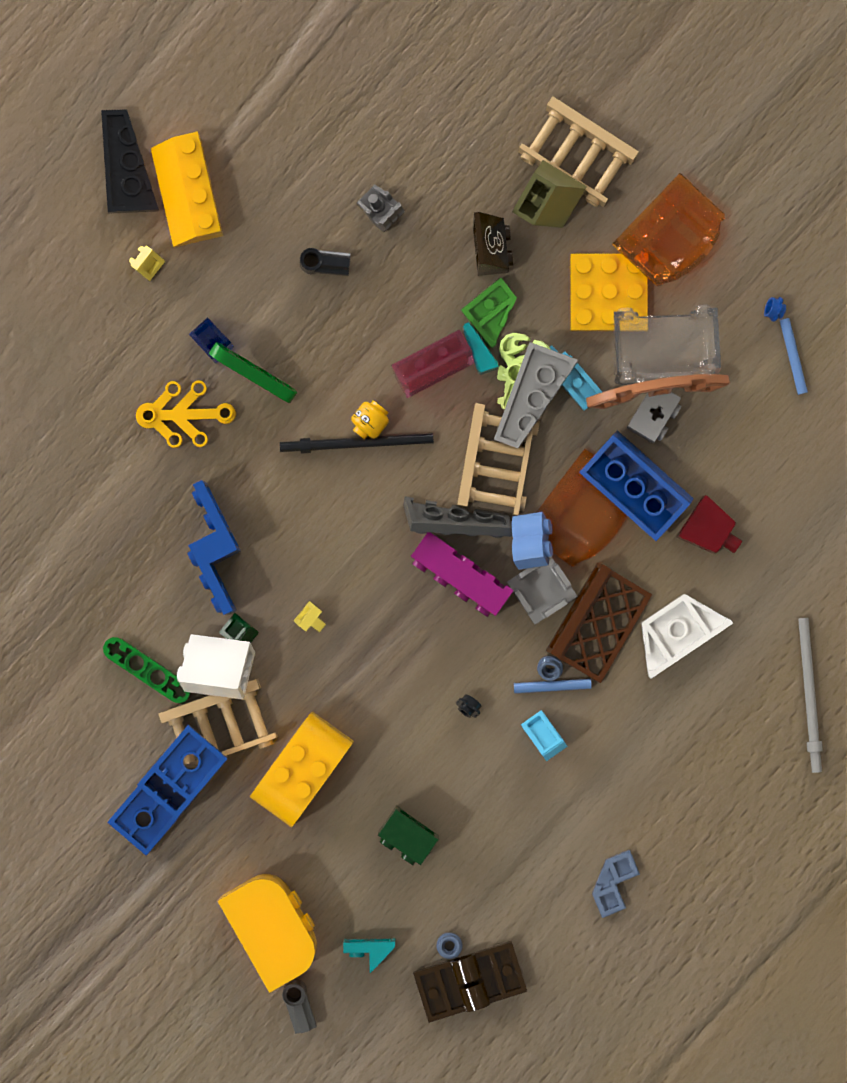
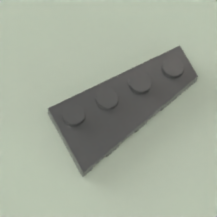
M404 498L403 506L410 531L419 534L432 532L443 535L466 534L468 536L489 535L495 538L503 536L512 537V523L507 514L475 509L473 513H470L462 508V506L452 505L448 509L437 507V502L426 500V504H419L413 502L414 498Z

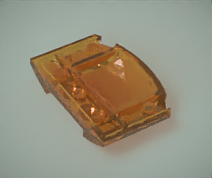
M679 173L612 245L656 286H661L664 283L680 279L703 261L720 235L721 221H724L725 214L687 178Z
M587 449L582 451L537 510V512H543L546 519L551 521L552 534H549L548 541L552 544L553 553L571 567L576 566V563L590 559L600 552L613 539L627 516L579 473L594 456Z

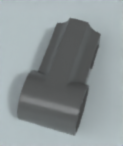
M293 979L286 983L282 993V998L287 1006L295 1034L308 1032L317 1027L306 993V986L299 979ZM292 987L298 988L301 991V996L298 998L290 997L287 993L288 989Z

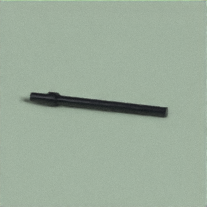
M433 433L378 436L375 439L371 437H366L365 439L358 437L324 440L300 438V441L280 442V452L301 451V454L311 453V450L434 443Z

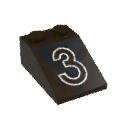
M474 212L473 234L478 276L508 273L509 266H513L512 250L507 251L506 241L511 240L509 225H504V218L482 212Z

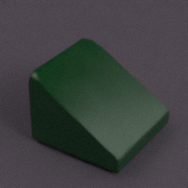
M236 613L232 615L219 631L226 639L250 643L259 633Z

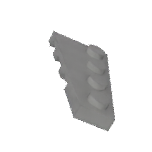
M529 342L494 440L520 448L579 360Z

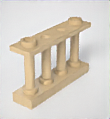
M552 96L546 107V111L549 112L548 120L530 147L524 144L520 145L518 151L521 154L520 158L532 166L534 163L539 166L543 160L587 186L583 193L586 196L585 200L595 207L600 205L604 208L608 198L602 194L621 165L626 164V162L632 165L639 151ZM563 121L571 126L569 128L571 131L550 162L538 154L557 123ZM585 135L592 140V146L573 175L561 169L560 165L579 136ZM607 149L613 153L612 157L614 159L595 188L592 189L581 182L599 152Z
M475 403L457 506L467 507L468 502L473 503L475 500L514 507L512 516H518L519 511L524 512L527 496H522L532 435L537 436L540 421H537L526 437L525 447L515 448L505 443L484 440L485 437L480 436L481 427H487V425L499 426L502 417L489 415V412L484 411V404ZM487 450L521 456L523 458L520 472L480 465V462H475L477 451ZM481 475L518 482L516 497L477 491L475 487H471L472 478Z
M258 679L248 682L244 696L258 738L255 740L243 742L231 704H233L232 698L209 695L159 713L161 723L168 721L169 726H173L176 738L184 730L182 724L184 721L183 716L193 713V716L197 717L203 737L219 750L206 714L208 713L207 707L217 704L218 709L221 708L234 744V747L221 751L225 756L258 745L260 749L273 745V739L278 737L277 732L268 735L255 698L257 695L256 690L261 688ZM189 754L184 758L187 768L195 769L198 766L199 761L195 760L193 754Z

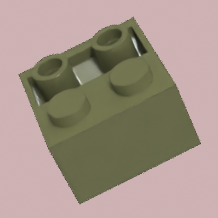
M543 160L532 175L512 212L532 225L563 228L587 186Z

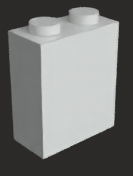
M191 634L189 643H186L184 646L183 666H180L177 672V681L184 692L244 700L255 656L251 643Z

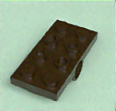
M512 941L413 972L429 1023L465 1011H476L489 1006L490 1003L527 992Z

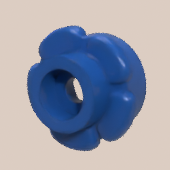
M771 297L766 303L764 316L770 318L772 322L781 319L785 314L786 305L783 304V298L779 297L776 299Z

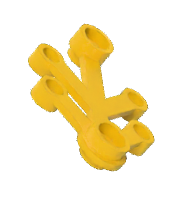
M200 380L192 383L191 390L172 410L162 409L172 397H177L181 393V386L175 381L167 383L165 391L153 404L144 403L137 409L136 420L138 424L147 429L155 428L172 448H179L183 443V438L180 434L172 432L162 421L173 420L192 438L195 446L202 448L208 444V436L204 432H199L188 420L217 419L222 424H230L236 418L235 408L228 403L220 404L217 409H188L198 397L205 395L207 392L206 384ZM197 384H202L204 387L201 393H196L194 390ZM171 385L178 386V391L175 394L169 392ZM229 409V417H221V411ZM146 411H152L153 417L151 420H145L144 413ZM198 435L205 437L203 444L196 443ZM172 436L179 437V443L177 445H172L170 443V439Z

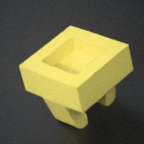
M140 246L138 250L141 253L136 259L131 257L129 262L137 272L150 281L164 264L165 260L148 246Z
M310 601L294 619V622L304 631H307L312 626L320 632L326 625L318 618L322 611Z

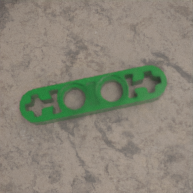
M218 342L214 344L209 352L214 359L287 403H291L297 394V391L287 383Z
M112 637L104 643L103 652L108 659L175 703H182L190 698L191 692H184L186 693L184 697L179 696L175 698V691L170 687L167 689V692L164 691L163 688L169 683L170 677L175 679L171 684L176 687L181 686L177 681V675L119 637ZM119 642V649L127 653L128 648L132 650L126 656L124 663L120 661L123 658L122 655L118 653L110 654L112 650L109 647L110 644ZM135 655L140 656L144 661V665L140 670H133L130 667V659ZM155 670H161L165 674V680L160 685L154 684L151 680V674Z

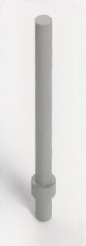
M799 618L809 742H806L807 752H810L812 773L822 772L820 752L823 751L822 741H819L809 618Z

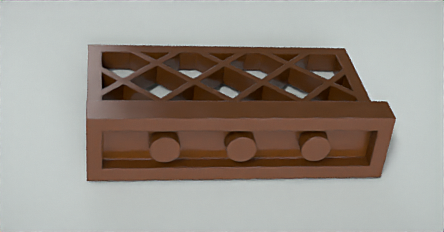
M597 563L547 647L546 652L601 683L652 594L612 571L607 566ZM610 577H613L619 581L621 591L608 595L606 584ZM624 584L631 589L625 590ZM636 591L643 595L639 605L629 608L627 593ZM622 595L625 609L612 612L609 598ZM605 600L608 614L595 617L593 611L594 604L597 601ZM627 613L628 624L625 628L616 630L613 616ZM609 617L612 631L599 634L596 620ZM592 622L595 636L582 639L580 633L581 626ZM614 635L616 643L614 648L603 652L600 638ZM596 639L599 653L586 656L583 643ZM579 644L582 658L575 660L567 658L565 654L569 647ZM601 657L603 666L598 675L589 670L587 660ZM583 662V663H584V667H582L581 665H579V664H577V663Z

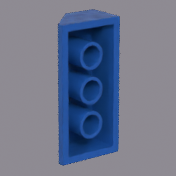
M618 430L579 472L655 541L663 535L694 499Z

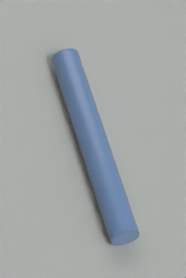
M790 318L780 320V325L798 395L808 393Z
M591 679L514 683V693L591 689Z

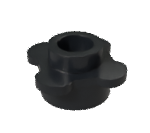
M465 694L463 698H459L456 701V705L459 707L458 710L466 717L471 718L472 716L476 718L480 714L479 709L482 706L472 696Z

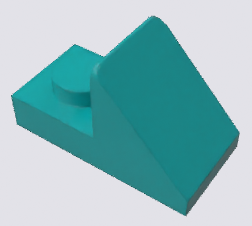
M344 939L343 953H349V957H364V953H369L371 973L395 948L396 939Z

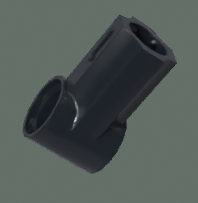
M307 248L301 253L300 267L302 271L310 275L320 273L349 276L351 253ZM309 255H313L319 262L314 267H308L305 265L304 259Z

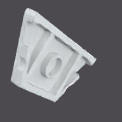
M681 595L641 622L649 678H653L732 625L733 622L688 595Z

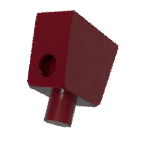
M707 495L701 498L676 536L713 554H716L721 546L735 553L742 543L741 539L731 534L736 522Z

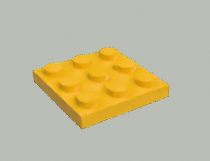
M570 254V331L648 330L647 254Z

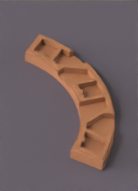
M697 374L661 378L608 390L587 397L586 402L589 408L606 409L633 401V398L642 393L648 392L649 397L670 394L673 388H684L686 392H712L728 386L730 381L728 375Z

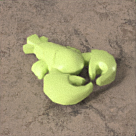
M508 334L501 340L499 346L501 358L508 366L505 368L500 365L497 375L498 380L506 381L504 397H500L497 400V403L501 404L503 409L507 405L525 356L521 355L515 358V354L520 353L527 347L526 344L519 346L518 342L530 341V338L525 334ZM533 341L534 344L550 349L543 341Z

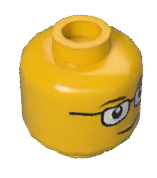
M375 401L371 403L363 402L351 417V421L355 425L353 431L363 439L367 436L373 439L377 438L389 423L387 417L389 412Z

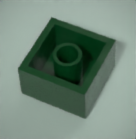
M398 806L394 808L378 832V836L381 837L379 842L390 850H393L395 847L401 851V858L411 865L415 863L421 865L439 840L438 834Z

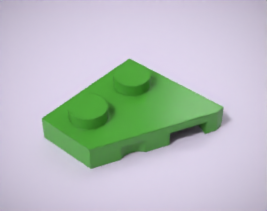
M499 278L464 306L461 312L488 346L493 348L517 297L503 279Z

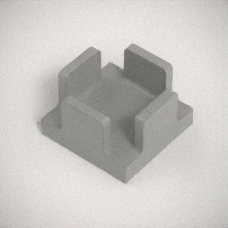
M549 557V565L527 568L507 581V584L514 590V595L534 625L578 597L571 587V583L552 557Z

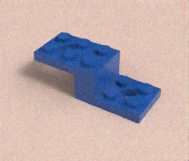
M201 480L193 484L195 491L192 492V495L198 506H204L207 514L203 516L210 529H215L216 531L188 545L191 551L187 554L193 566H199L203 574L199 578L205 589H211L214 595L211 602L217 613L222 612L223 615H230L236 612L237 609L214 565L241 552V549L208 484Z
M187 725L107 823L147 856L228 758L194 728ZM189 754H193L198 758V766L195 769H189L184 764V758ZM140 812H147L151 816V822L148 826H141L138 823L137 816Z

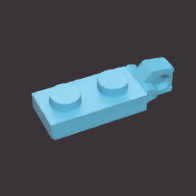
M552 345L550 346L551 350L558 352ZM578 363L562 385L583 411L588 408L587 397L602 393Z

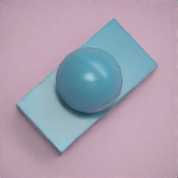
M542 710L521 724L546 761L568 747Z

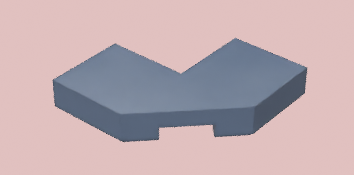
M630 850L606 859L592 895L602 918L626 908L616 884L640 875Z

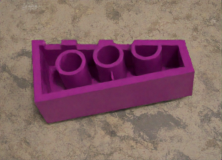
M427 532L411 555V558L414 559L412 564L424 573L427 569L435 574L433 578L445 588L449 584L457 589L454 593L465 602L469 599L478 604L475 609L486 617L490 613L496 616L514 591L507 585L504 586L490 573L480 569L474 562L460 555L458 551L431 532Z

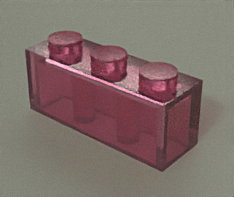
M459 329L391 366L398 384L406 398H409L475 362L472 350Z

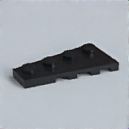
M127 109L101 110L108 214L159 211Z

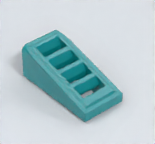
M469 322L465 323L463 331L478 374L482 375L499 369L498 362Z

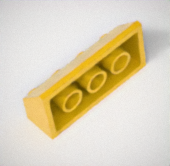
M198 131L172 137L152 147V157L173 247L222 237L223 232Z

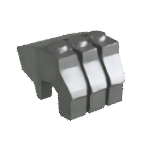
M376 185L357 202L372 223L383 232L405 212L401 204L395 201L388 191H384Z

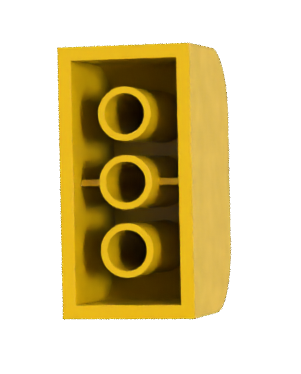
M312 711L252 792L250 798L292 828L354 741Z
M271 874L257 875L219 898L218 903L269 993L308 970L317 950V939L313 931L315 924L308 913L303 914L300 908L302 901L295 890L291 892L281 878Z

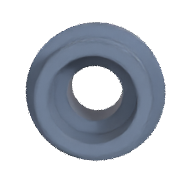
M545 656L539 660L537 671L544 680L553 681L561 676L563 664L555 656ZM546 665H552L555 668L549 669Z
M444 933L437 940V951L444 958H455L462 951V941L455 933ZM447 941H452L454 948L448 950L444 944Z

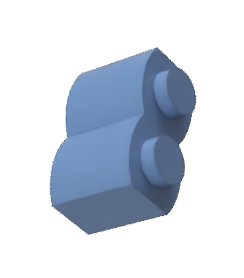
M543 512L512 517L513 562L518 570L549 565V557L553 556L552 544L548 541L549 534H552V524L550 519H546Z

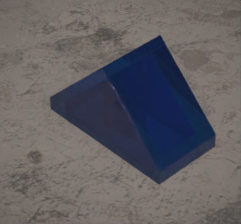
M208 317L189 333L191 338L215 364L218 361L209 352L216 342L230 350L234 348L229 339Z

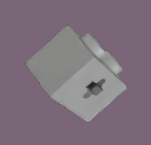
M672 392L651 397L647 393L626 428L652 444L656 439L661 441L668 430V427L665 426L670 417L674 419L682 407L678 404L681 397ZM656 408H658L659 410H661L659 412V415L662 417V419L657 418L654 421L653 419H651L653 414L650 412V410L654 411Z

